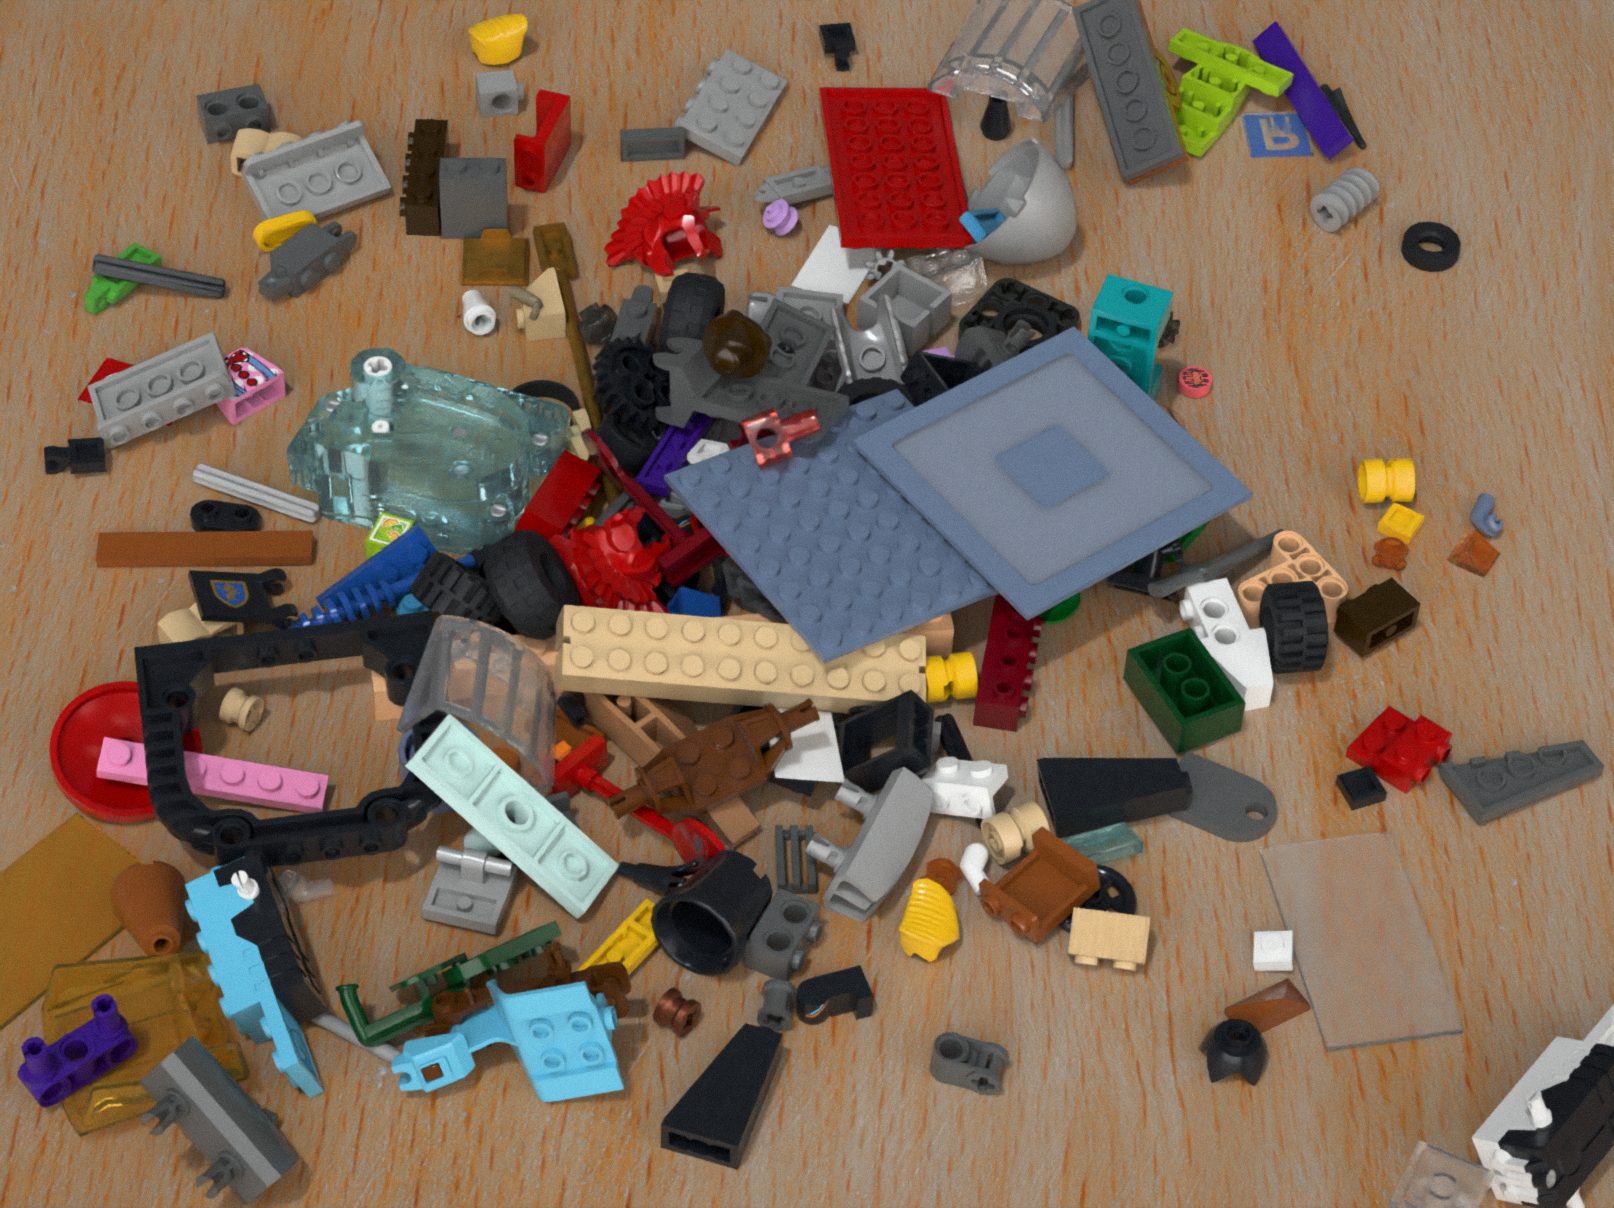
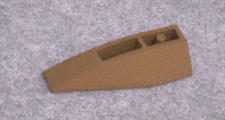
M586 693V712L589 715V720L606 733L611 740L642 768L663 748L698 732L692 720L669 699ZM678 788L669 790L673 796L682 795ZM741 795L697 816L731 848H734L759 831L761 826Z

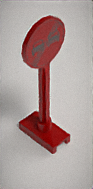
M595 733L543 775L544 781L552 785V791L547 795L567 791L571 797L579 789L584 788L589 792L597 793L607 800V797H612L622 792V789L604 779L602 773H600L609 766L606 740ZM646 805L629 813V815L649 828L672 840L685 864L696 859L699 864L691 869L701 868L710 856L713 858L719 851L726 850L724 844L713 831L703 823L692 818H683L674 825L664 816H657L653 809Z

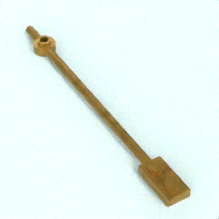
M564 222L533 226V238L541 272L543 273L547 268L555 267L565 309L567 335L582 398L590 420L591 430L595 432L602 422L568 282V277L576 276V265L566 224ZM593 461L592 465L598 467L597 464ZM601 471L596 482L601 484L599 489L605 491L609 507L620 496V492Z

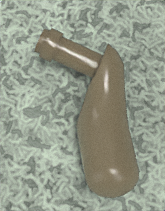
M512 285L508 290L509 296L532 306L529 317L531 320H536L539 308L543 307L541 299L522 287Z

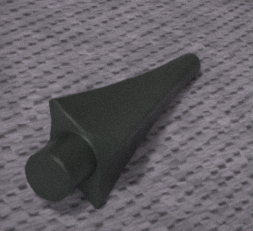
M1328 84L1321 85L1320 87L1354 138V142L1360 149L1364 150L1366 143L1351 116L1341 88L1339 87L1332 91Z

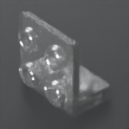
M937 248L934 250L935 254L927 257L924 255L913 256L906 259V264L902 265L951 291V307L978 299L989 290L982 256L969 253L968 250Z

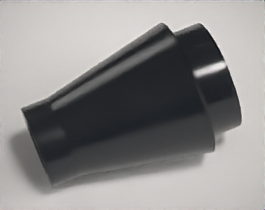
M1001 92L990 94L989 102L980 123L983 135L990 140H1002L1011 131L1008 97Z

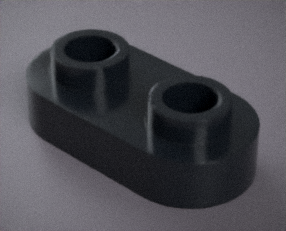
M203 500L196 503L190 511L191 525L196 532L261 530L260 514L256 508L249 505Z

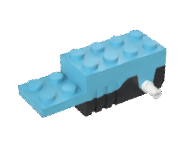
M244 856L227 865L216 866L210 870V873L185 884L190 898L185 901V905L191 919L199 923L201 931L196 933V937L203 952L206 955H210L212 964L207 966L210 977L216 987L221 986L224 997L219 998V1003L222 1011L228 1020H234L241 1035L247 1033L257 1045L273 1039L277 1050L272 1051V1057L281 1074L286 1072L293 1088L300 1087L311 1098L324 1092L300 1025L327 1011L325 1001L320 996L322 993L319 985L314 980L316 977L308 963L310 960L283 886L275 877L267 860L263 861L259 856Z

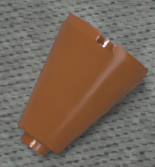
M153 861L154 864L141 865L139 862L122 871L114 881L111 888V907L116 918L145 954L152 958H165L172 955L180 945L187 909L185 901L189 898L185 886L186 881L184 876L174 866L163 861Z

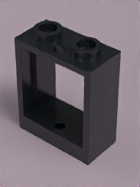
M916 351L901 374L900 379L921 405L980 375L984 370L980 368L978 362Z
M909 690L842 721L839 754L844 779L847 778L848 781L861 787L864 791L873 793L883 788L892 771L905 767L915 774L930 767L934 709L914 691ZM896 734V747L869 759L871 745Z

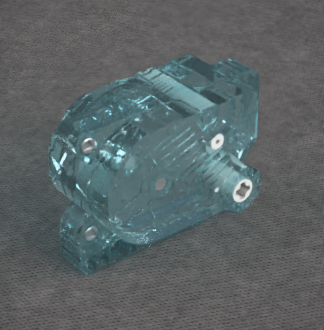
M387 347L364 349L358 352V355L352 359L350 365L351 387L326 394L318 400L287 448V461L290 481L299 487L318 492L322 517L347 525L352 524L371 531L381 512L415 521V525H419L438 551L448 552L452 555H468L472 550H481L482 545L485 544L492 546L514 532L525 508L531 501V478L549 473L569 445L570 414L566 407L436 368L417 367L407 364L399 353Z

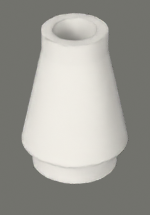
M469 290L465 292L462 296L464 326L467 330L477 335L490 332L496 322L495 311L482 298L479 291Z

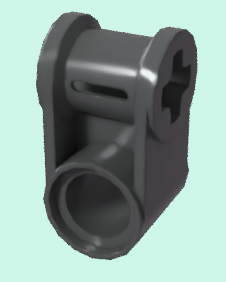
M946 1032L939 1035L934 1041L930 1072L941 1083L973 1090L982 1095H994L1000 1090L1001 1080L999 1077L1002 1068L1008 1063L1009 1053L1005 1048L996 1043L983 1042L954 1032ZM989 1054H992V1060L988 1059ZM983 1077L987 1079L986 1083L982 1082Z

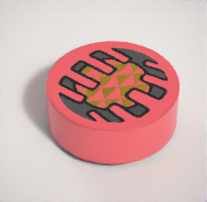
M1186 367L1179 373L1178 390L1187 397L1202 398L1211 390L1212 376L1202 367Z

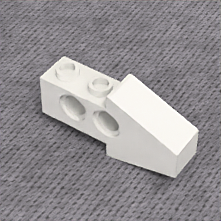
M1227 578L1186 586L1184 600H1181L1179 604L1183 621H1188L1194 633L1246 702L1244 711L1269 707L1274 682L1264 627L1249 629Z

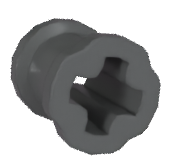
M770 979L764 983L761 992L764 997L763 1008L757 1014V1022L760 1026L768 1027L773 1031H784L791 1026L792 1015L789 1011L797 990L792 983L780 979Z

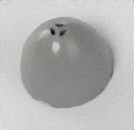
M1034 138L1024 139L1009 148L988 169L991 177L980 191L974 189L967 201L968 211L998 208L1006 217L999 227L985 239L976 242L973 238L972 245L964 247L967 252L1000 264L1023 265L1042 262L1055 257L1063 252L1071 243L1077 227L1075 196L1067 173L1054 155L1041 142Z

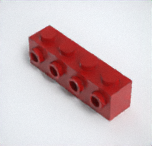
M564 450L525 508L514 532L517 530L536 531L539 535L544 536L547 541L554 534L568 539L572 526H577L580 518L583 517L601 484L596 482L601 469Z

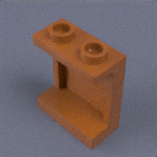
M1043 826L1031 835L1034 850L997 883L992 884L985 878L979 883L982 898L980 902L984 910L993 917L999 916L1009 924L1010 928L1017 935H1025L1036 944L1072 914L1073 907L1081 906L1101 888L1097 864Z

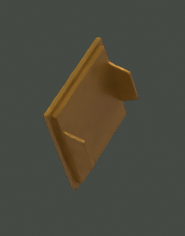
M484 229L480 238H463L462 286H528L529 239L512 238L508 229Z

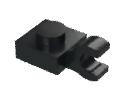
M850 23L819 25V37L824 54L834 53L836 71L849 70L847 57H850V51H855V38Z
M101 437L68 439L69 447L48 446L44 448L46 474H58L66 467H70L71 474L106 472L104 439Z

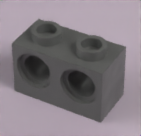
M259 84L196 96L199 121L207 144L236 139L238 130L245 128L270 132L269 110Z
M779 888L746 942L745 967L774 979L788 981L794 970L799 972L803 967L810 943L816 944L822 934L824 922L820 921L821 905Z

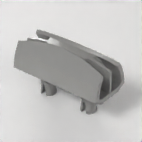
M902 767L892 771L880 793L876 792L875 795L864 791L861 787L848 781L847 778L843 781L834 799L863 814L862 819L865 820L850 847L847 846L845 849L819 835L818 832H815L804 851L805 854H809L834 868L833 873H835V876L823 896L824 909L858 922H864L889 895L911 861L926 827L934 792L923 780L907 768Z

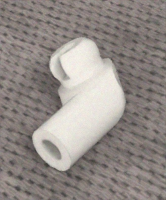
M981 843L970 844L965 849L960 862V869L976 896L981 895L979 883L984 878L989 881L983 871L988 861L989 851Z

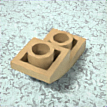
M585 408L572 411L573 426L568 427L570 453L592 464V457L581 437L582 431L587 428L591 429L588 414Z

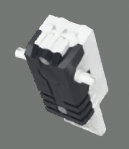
M1614 1004L1583 1041L1556 1036L1471 1137L1496 1199L1535 1208H1563L1565 1205H1567V1208H1585L1579 1193L1580 1186L1614 1146Z

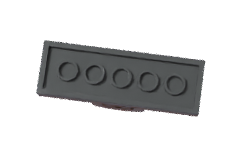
M1091 0L1073 8L1072 12L1122 178L1133 185L1188 161L1189 157L1175 115L1182 107L1180 90L1170 65L1163 54L1154 46L1141 1Z

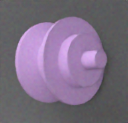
M783 199L776 200L768 205L763 215L764 226L772 229L773 233L778 236H783L793 230L798 220V211L794 207L789 206Z

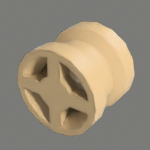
M233 687L222 701L219 712L220 720L227 724L237 723L241 730L250 732L261 719L264 710V700L256 695L249 697L245 695L242 689Z

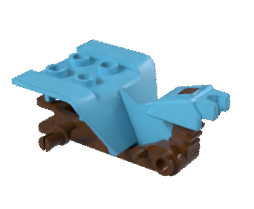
M551 943L544 949L550 964L548 966V973L544 977L498 985L496 979L486 982L487 987L471 990L470 987H465L462 992L442 991L433 998L431 1006L435 1022L434 1024L427 1025L428 1031H424L425 1038L406 1041L403 1054L394 1056L392 1059L391 1069L393 1073L406 1072L400 1074L398 1085L400 1090L413 1091L422 1089L425 1092H430L465 1078L476 1066L471 1053L485 1046L491 1047L494 1042H505L511 1045L537 1097L541 1101L553 1102L623 1090L625 1085L620 1075L617 1055L611 1041L613 1030L618 1028V1018L625 1017L629 1012V1004L625 995L631 991V981L626 967L622 963L611 962L571 972L572 965L569 960L564 958L560 944L554 943L553 948ZM606 999H614L617 1004L608 1006Z

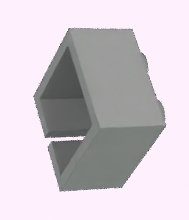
M897 264L859 298L857 328L865 330L876 323L878 297L884 294L890 297L895 308L906 354L912 357L914 352L918 351L928 342L929 336L933 337L949 322L952 292Z

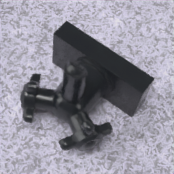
M1178 538L1137 560L1134 563L1132 572L1119 570L1108 576L1107 586L1152 597L1148 591V585L1161 580L1160 575L1164 557L1175 555L1177 564L1183 562L1182 542ZM1180 589L1161 598V600L1177 603Z

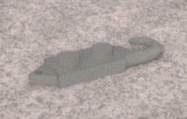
M816 165L764 178L763 185L755 192L753 200L773 203L776 200L783 199L790 205L833 194L829 165L823 167Z

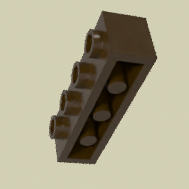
M416 119L414 132H408V151L412 152L405 155V173H409V175H403L402 194L406 195V197H400L399 213L400 217H406V235L439 236L441 225L440 158H448L449 155L448 120Z

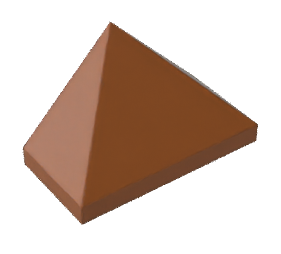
M1287 978L1226 1007L1224 1014L1228 1019L1245 1020L1263 1033L1309 1011L1311 1005L1290 979Z

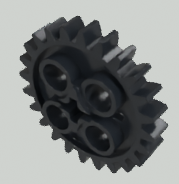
M626 336L623 341L617 337L613 342L609 341L594 358L596 362L592 365V369L596 373L592 376V379L600 383L595 389L598 392L605 393L606 397L602 402L613 405L611 413L616 414L619 412L622 415L621 422L623 424L629 420L632 422L634 431L641 426L645 435L648 436L654 431L656 436L660 437L670 425L656 418L655 408L671 407V401L669 400V371L661 369L653 363V354L656 353L653 343L644 347L641 338H638L633 343L629 336Z

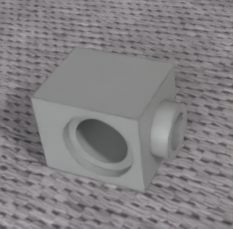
M513 70L475 73L476 99L481 118L518 114V101H523V88L521 82H516Z

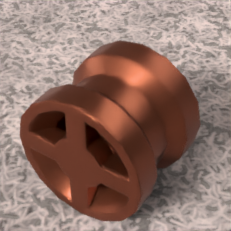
M670 988L659 1000L654 1010L653 1020L661 1026L668 1025L672 1027L674 1034L684 1037L695 1025L700 1015L701 1004L694 999L687 1000L683 998L681 991L676 988Z

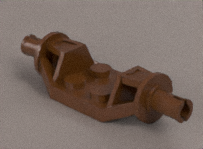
M808 698L782 713L771 702L764 704L763 709L730 715L663 748L643 768L641 766L636 767L634 771L637 777V784L612 797H607L609 806L612 811H615L614 815L617 820L645 805L651 807L657 816L663 814V812L699 816L766 783L785 752L793 749L791 733L814 721H819L818 711L815 706L812 707L813 702ZM776 737L778 741L762 755L760 747ZM678 788L682 794L661 799L657 795Z

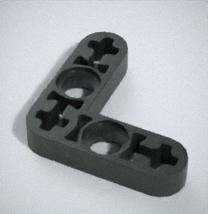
M1003 278L996 281L961 319L958 329V340H960L967 328L979 325L993 329L994 320L997 315L988 316L982 313L983 311L994 310L1000 312L1006 306L1016 303L1038 304L1051 312L1056 319L1057 335L1073 326L1078 329L1080 313L1072 305L1012 278Z

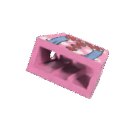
M239 348L227 356L223 353L236 394L216 404L232 425L239 423L286 396L284 372L280 368L248 348Z

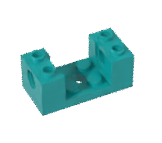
M1108 274L1091 309L1088 340L1155 401L1160 389L1163 366L1155 364L1158 343L1170 318L1174 292Z

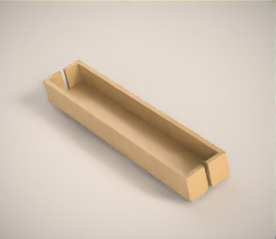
M564 605L556 623V652L558 654L555 658V690L764 707V704L771 702L775 708L790 709L810 698L813 702L812 707L815 706L817 711L849 714V709L853 707L876 706L909 690L914 691L926 702V673H922L926 667V636L898 633L824 664L790 624L574 605Z

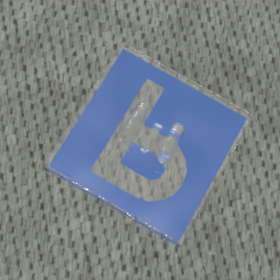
M1297 111L1242 112L1241 117L1251 158L1314 156L1309 130Z

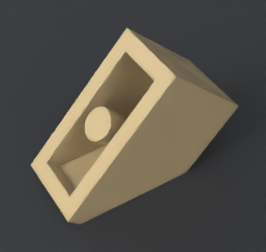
M555 267L547 268L526 288V290L539 297L543 303V307L539 308L538 318L536 320L530 319L532 306L520 302L521 308L515 309L517 329L523 328L526 342L566 337L565 309Z

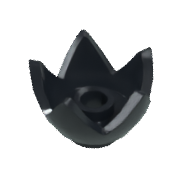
M1229 1019L1218 1023L1209 1030L1198 1048L1207 1051V1068L1212 1083L1237 1071L1250 1084L1255 1086L1263 1071L1265 1055H1269L1266 1041L1261 1032L1251 1023L1241 1019Z

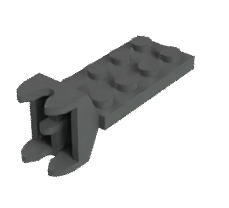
M685 337L670 338L667 340V347L679 354L667 352L653 354V363L657 367L669 371L670 374L669 400L671 401V407L655 408L656 418L669 425L684 428L700 412L709 417H720L736 421L741 425H753L769 429L774 433H785L801 437L806 441L819 442L849 409L848 395L760 374L746 379L726 378L716 373L710 366L704 354L701 340Z

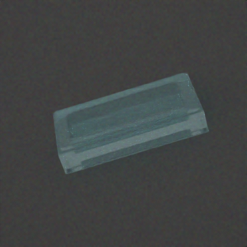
M1125 822L1061 839L1097 865L1136 855L1143 851V841Z

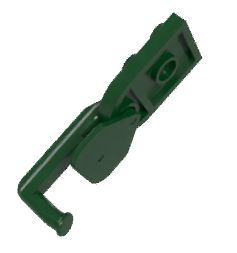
M555 920L471 959H468L464 952L389 987L391 992L413 984L419 1001L372 1023H369L359 1001L356 990L359 988V984L336 986L335 989L339 991L343 1009L357 1040L365 1047H375L435 1019L431 1006L433 998L442 991L462 992L465 987H470L472 990L475 975L486 971L488 976H491L519 964L518 955L521 956L522 960L544 952L545 947L552 943L551 940L562 935ZM452 966L441 972L447 988L430 995L427 987L439 982L435 973Z

